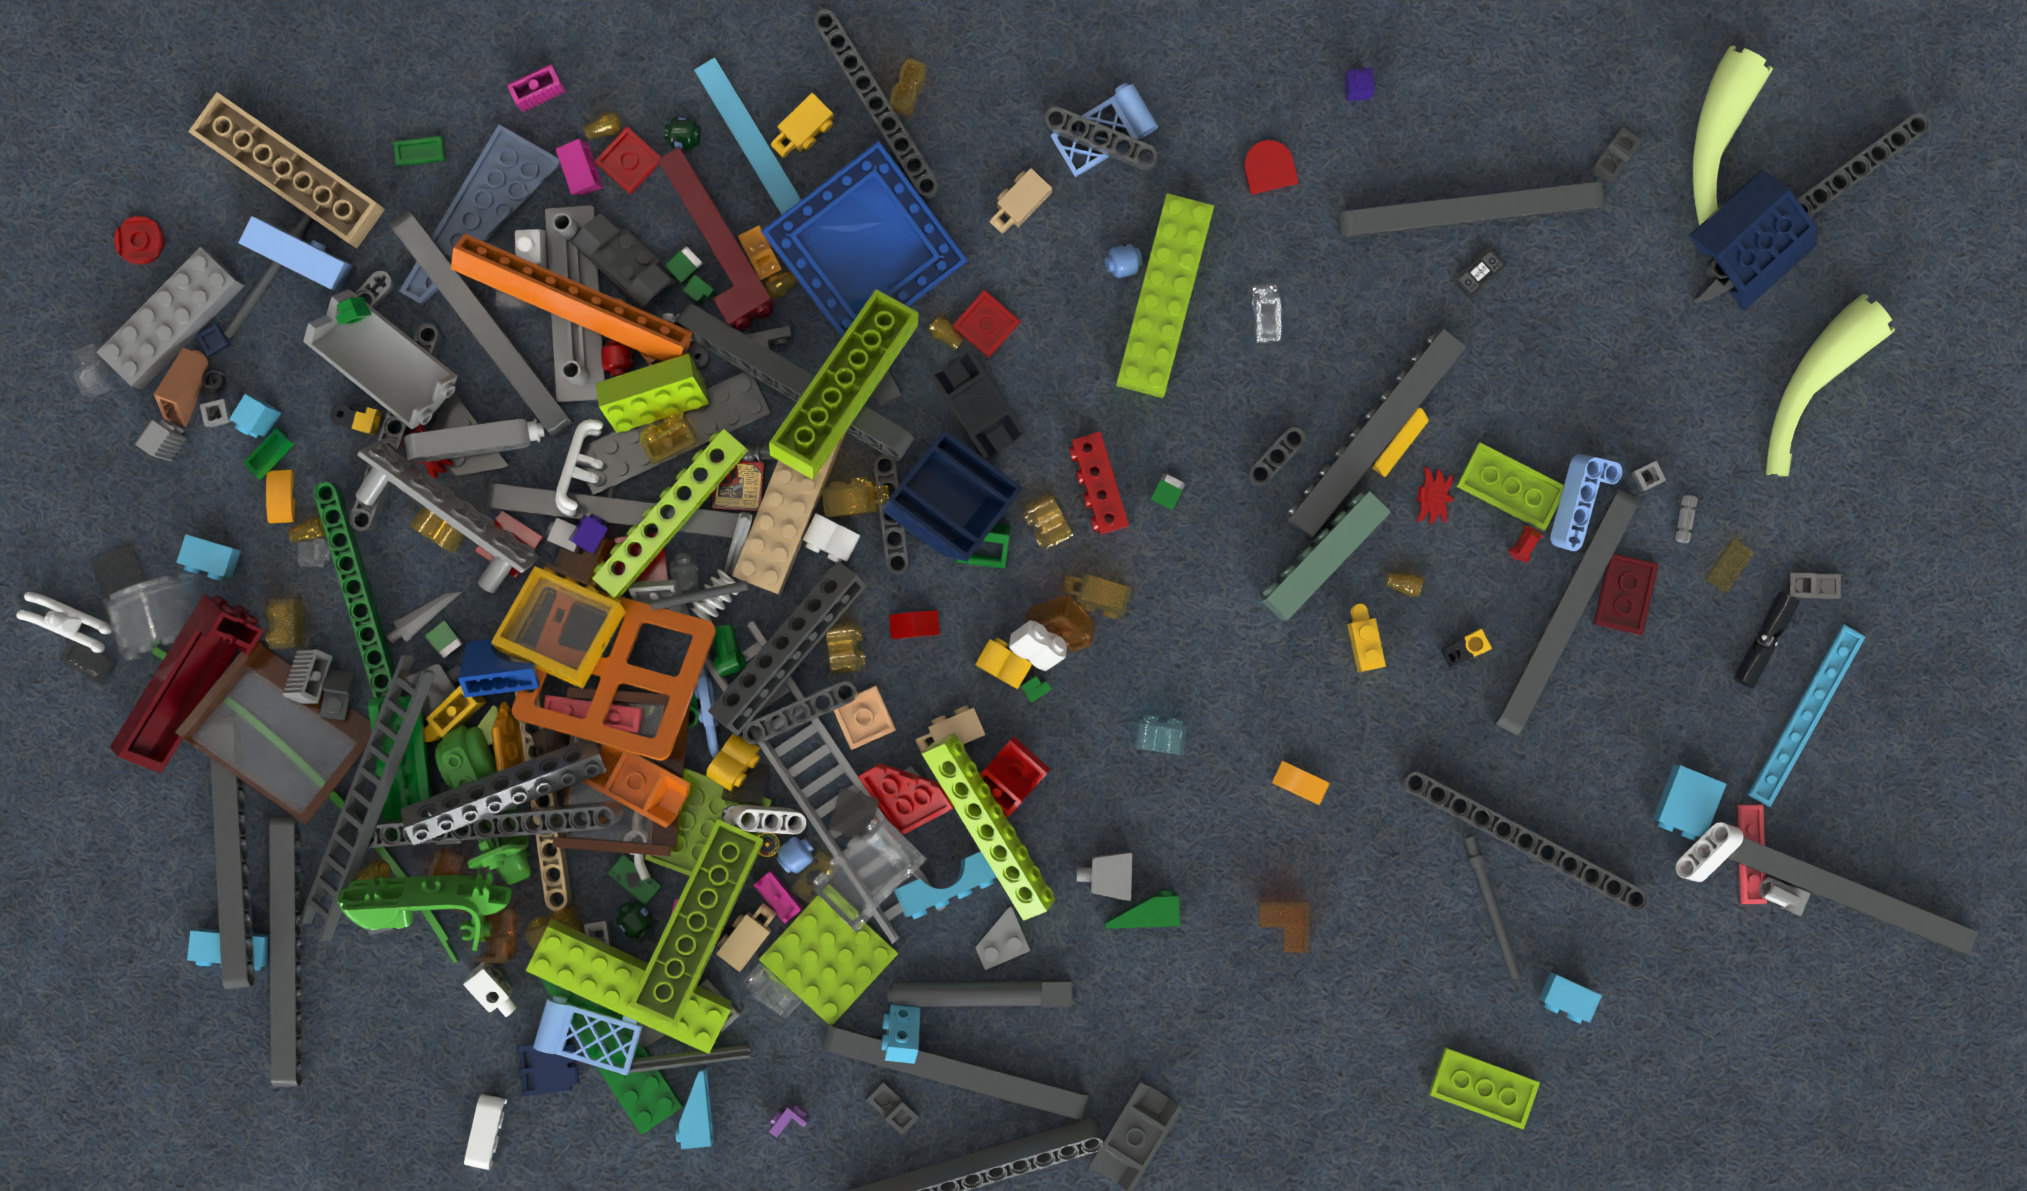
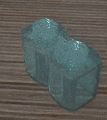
M1144 715L1143 719L1137 718L1133 748L1184 755L1188 726L1182 725L1183 720L1168 718V722L1164 723L1158 722L1157 716Z

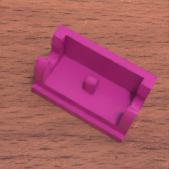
M577 139L556 148L571 195L580 194L582 196L604 188L588 142Z
M773 869L753 885L783 923H786L804 908Z

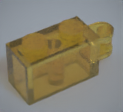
M866 477L854 478L851 484H845V481L831 482L830 487L821 488L825 518H839L878 512L879 505L886 504L889 499L888 485L876 486V482L867 481Z
M1084 574L1083 579L1066 575L1061 591L1077 596L1076 603L1080 604V609L1094 612V609L1104 611L1103 616L1117 620L1118 616H1124L1132 588ZM1074 582L1081 583L1079 592L1072 590Z

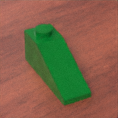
M1158 890V895H1152L1104 921L1105 929L1180 926L1178 894H1173V890Z

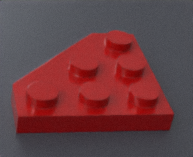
M881 763L867 769L858 776L899 837L954 808L939 782Z

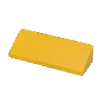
M1419 407L1414 411L1371 465V468L1383 477L1388 475L1429 420L1423 409Z

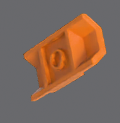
M601 744L600 752L607 772L581 782L667 828L678 816L689 795L691 783L641 755Z

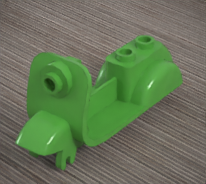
M459 725L446 733L436 747L435 757L437 766L443 780L450 789L497 772L496 761L479 727L467 729L466 726ZM510 818V824L516 828L515 821ZM486 820L487 827L492 830L491 822ZM528 835L484 838L483 842L477 839L482 855L468 861L469 868L480 869L488 866L490 870L496 869L503 881L509 885L530 876L531 869L527 858L531 857V852L526 850L529 846Z
M481 871L478 872L477 877L468 875H437L383 878L380 876L379 879L371 877V879L350 882L348 888H344L339 892L337 902L343 913L352 922L364 929L370 930L408 927L413 921V911L438 909L465 910L472 915V920L461 922L460 929L470 930L469 932H463L462 940L474 939L472 951H477L479 942H487L488 937L492 936V923L487 922L485 915L494 914L504 909L510 902L512 890L508 887L492 885L494 877L491 871L487 872V878L483 877Z

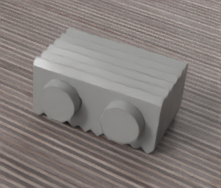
M163 419L160 422L151 420L135 442V445L153 457L173 461V457H176V453L182 448L181 445L185 444L184 441H187V437L182 434L185 430L173 422L169 423Z
M317 649L296 651L295 660H293L294 664L291 665V673L288 674L289 678L284 688L285 692L282 694L284 697L298 703H318L333 657Z

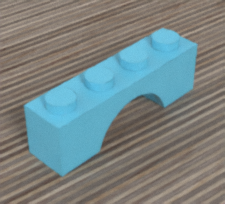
M980 851L961 860L959 876L948 888L936 889L928 886L921 879H917L894 889V892L905 917L912 915L913 919L927 914L926 909L935 905L936 909L950 904L948 899L957 895L958 899L972 894L971 888L979 885L983 889L994 884L993 879L996 878V875Z

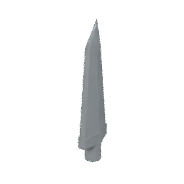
M462 592L445 593L403 618L396 620L393 623L397 629L387 635L391 643H394L401 637L406 642L409 641L412 636Z

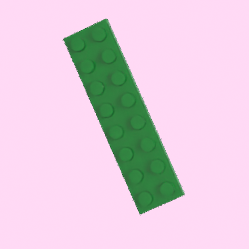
M539 977L551 997L553 995H561L567 997V1002L571 1005L623 1019L624 1015ZM574 1014L572 1022L577 1030L588 1025L582 1014ZM601 1020L594 1024L600 1037L611 1032L608 1023ZM590 1027L579 1032L585 1046L596 1040ZM624 1027L617 1031L624 1044L632 1041L633 1032L631 1029ZM613 1034L602 1040L609 1053L620 1047ZM638 1042L633 1058L651 1056L646 1047L642 1049ZM598 1043L587 1048L589 1054L594 1059L598 1060L605 1056ZM630 1045L626 1046L627 1051H629ZM619 1050L612 1054L611 1058L615 1065L624 1067L626 1057L622 1050ZM597 1067L641 1135L683 1108V1104L660 1069L624 1075Z

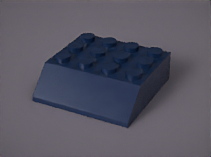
M943 430L887 500L883 512L941 555L967 562L1023 490V487L946 430Z

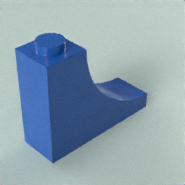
M492 639L467 642L458 676L465 698L539 688L540 681L534 663H515L498 657L494 646L491 644Z

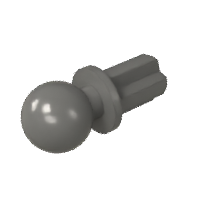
M758 443L757 447L753 444L743 445L749 451L741 459L742 461L754 462L758 460V462L763 463L765 460H777L770 456L769 445H764L763 443Z

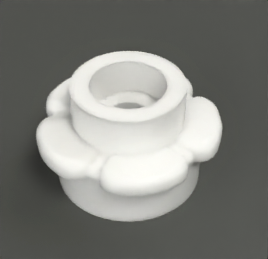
M534 418V421L527 422L530 441L538 440L540 442V437H545L542 423H537L536 418Z

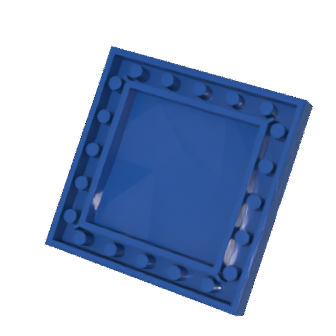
M879 141L760 231L841 338L876 289L909 307L968 261Z

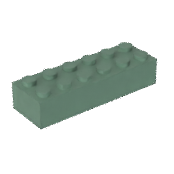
M1370 491L1365 494L1360 492L1354 496L1347 504L1349 507L1348 511L1345 512L1343 510L1341 513L1339 512L1330 522L1333 526L1329 530L1327 528L1322 530L1313 539L1316 544L1312 548L1310 546L1305 548L1296 557L1299 562L1295 566L1293 564L1289 565L1279 575L1282 580L1278 584L1276 582L1271 583L1262 593L1265 597L1261 601L1282 621L1288 620L1391 513Z

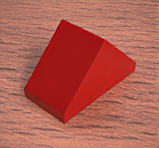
M938 610L889 615L891 640L940 635Z

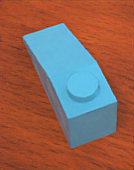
M707 1067L701 1068L698 1072L679 1122V1127H676V1141L681 1142V1149L708 1147L714 1142Z

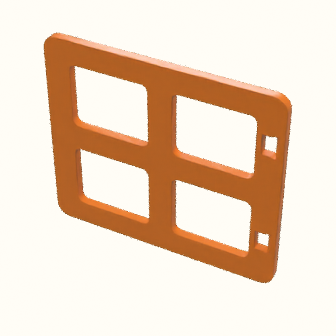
M561 587L535 652L577 670L586 652L564 647L559 643L573 607L578 604L586 607L590 606L560 594L582 596ZM599 591V592H600L599 594H600V595H603V596H605V597H607L608 595H610V594H608V593H604V592ZM620 597V604L626 611L623 616L624 620L610 656L607 658L600 657L592 672V675L599 676L601 679L587 716L580 719L537 707L535 703L547 675L546 672L537 668L536 671L540 681L539 688L535 689L533 694L526 692L527 690L519 691L512 707V715L522 722L652 759L665 760L670 756L716 629L713 623L708 620L663 608L652 610L649 604ZM559 609L565 612L561 624L554 622ZM649 623L693 636L678 676L673 677L628 664V659L642 624ZM620 684H628L670 697L654 738L643 737L604 725L616 690Z

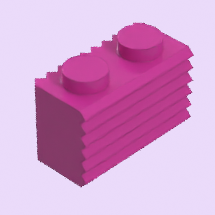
M552 64L507 84L515 104L523 112H526V109L530 110L531 107L534 108L535 105L539 106V103L547 102L548 99L552 100V97L561 96V93L565 94L566 92Z

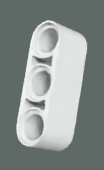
M738 805L734 807L730 814V819L735 826L749 832L799 834L806 826L805 817L791 808ZM748 813V820L745 823H741L742 816ZM771 814V822L765 825V818ZM795 816L793 825L788 826L789 819Z
M1721 822L1716 823L1678 860L1676 864L1677 874L1681 878L1692 881H1704L1741 845L1743 841L1742 831L1732 825Z
M486 1094L480 1095L465 1155V1165L487 1170L491 1169L493 1161H491L492 1154L496 1152L499 1139L497 1132L498 1128L501 1129L504 1112H502L503 1105L507 1103V1099Z

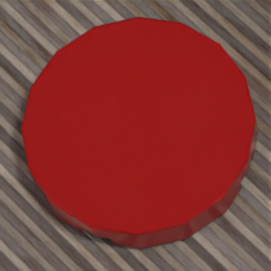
M133 216L124 220V223L115 231L114 244L118 254L126 261L138 265L151 263L158 258L164 249L165 242L163 230L155 221L144 216Z

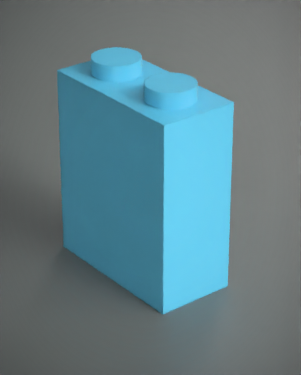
M1673 765L1653 820L1658 821V827L1672 832L1675 828L1682 831L1681 836L1695 841L1696 838H1701L1710 828L1726 783L1681 765Z

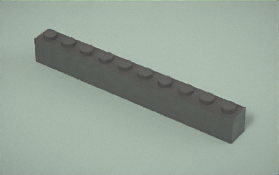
M1442 329L1439 333L1434 331L1425 342L1428 344V347L1424 352L1419 350L1410 360L1413 363L1408 371L1405 369L1401 371L1395 379L1398 384L1394 389L1388 388L1380 397V400L1383 401L1377 409L1374 406L1364 417L1367 420L1362 428L1357 426L1349 436L1352 440L1347 447L1342 444L1333 455L1337 458L1331 466L1327 463L1318 475L1322 478L1316 485L1312 482L1303 492L1306 496L1301 503L1296 501L1287 513L1291 516L1287 521L1308 538H1312L1465 350L1467 346L1447 330Z

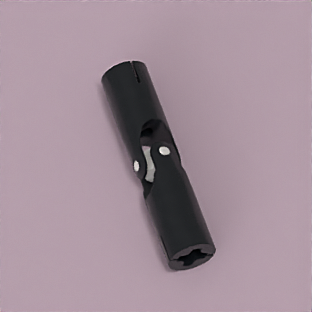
M1783 592L1778 593L1764 620L1762 631L1756 635L1733 678L1735 681L1746 685V687L1755 688L1777 645L1778 638L1785 631L1800 603L1798 599ZM1760 643L1768 650L1758 653L1756 652V646Z

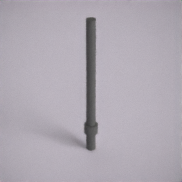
M304 213L296 227L291 228L288 233L303 239L305 236L303 233L313 218ZM275 261L271 262L223 333L230 339L235 336L282 266Z
M1474 835L1465 837L1464 839L1470 854L1468 859L1471 867L1475 869L1511 979H1517L1521 975L1484 867L1485 859L1483 854L1479 852Z

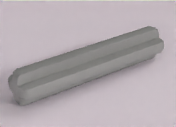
M741 512L739 514L724 572L733 575L745 545L752 522V515L750 513Z

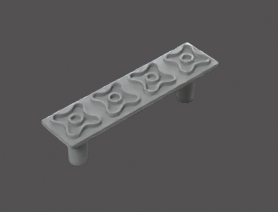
M593 206L546 209L549 270L600 292L598 267L572 244V241L582 227L595 218V208ZM551 313L557 402L598 400L595 383L605 380V371L602 369L601 361L602 335Z
M377 441L358 452L357 455L373 467L355 494L357 499L364 504L373 505L388 481H390L488 551L494 558L478 581L479 586L485 591L494 593L512 567L523 573L540 558L535 554V550L532 547L521 543L511 532L496 526L490 517L478 512L469 502L457 498L451 489L439 484L429 473L414 467L413 463H409L407 458L397 454L387 443Z

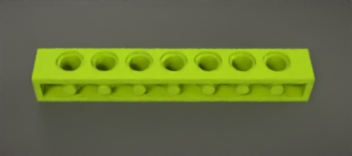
M724 428L721 432L717 430L708 440L710 444L704 451L700 449L692 458L694 463L688 469L683 468L675 478L678 481L672 488L668 486L660 494L659 498L661 500L656 506L651 505L644 512V520L639 525L634 524L626 534L629 537L622 544L619 542L610 552L612 556L606 563L602 561L595 568V575L592 579L612 597L619 599L749 451ZM718 450L723 451L724 459L719 463H714L712 460L713 453ZM706 469L708 472L706 480L702 482L697 481V471ZM685 487L690 488V498L681 500L679 496L680 491ZM668 506H673L675 509L674 516L670 519H665L663 516L664 509ZM654 524L657 525L658 534L653 538H649L647 535L648 527ZM635 543H639L642 546V552L634 557L631 554V547ZM618 562H623L626 567L622 575H617L614 571V567Z
M955 733L933 742L922 753L924 759L1023 921L1046 912L1056 900L1053 892L1045 883L1038 867L1034 865L1026 847L1020 842L1014 827L1003 814V810L991 794L989 786L983 781L975 763L969 758L963 743L957 738Z

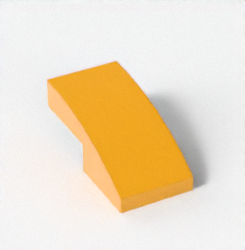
M758 225L739 235L738 238L759 279L762 280L782 270L767 239L760 232L762 229Z
M292 470L269 471L267 473L266 508L269 524L294 522L295 499L293 497L294 473Z
M1284 761L1281 762L1272 781L1273 784L1317 805L1321 804L1330 785L1329 782Z

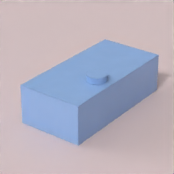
M251 216L239 241V244L336 291H341L354 266L326 252V246L315 240H312L310 244L265 220Z

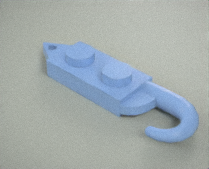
M704 664L694 691L696 698L700 699L701 708L698 709L700 723H704L708 748L714 759L721 751L716 736V726H719V724L708 712L713 706L715 699L711 677L708 676L706 665Z

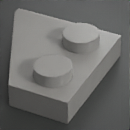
M676 579L633 582L628 588L634 601L651 605L652 600L682 594ZM686 603L663 608L690 616Z
M1012 906L1007 908L975 947L985 970L1030 951Z

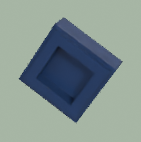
M217 323L195 335L208 357L230 345Z

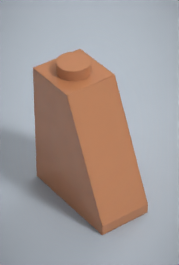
M182 348L155 391V399L165 420L187 427L203 386V376L210 368L207 358L202 352Z

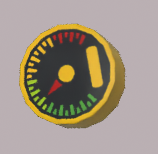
M762 833L759 835V838L763 839V845L759 854L765 857L776 854L780 847L778 836L774 833Z

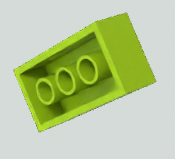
M689 353L595 383L599 408L616 433L629 431L632 428L651 424L654 421L673 417L679 413L698 409L709 404L705 380Z

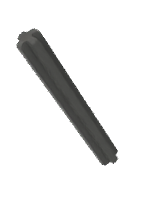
M747 1044L711 1049L709 1054L698 1050L633 1058L629 1073L748 1059L751 1057V1049Z

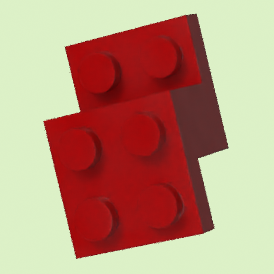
M1013 736L980 773V776L989 786L991 794L1001 806L1005 817L1008 818L1051 769Z

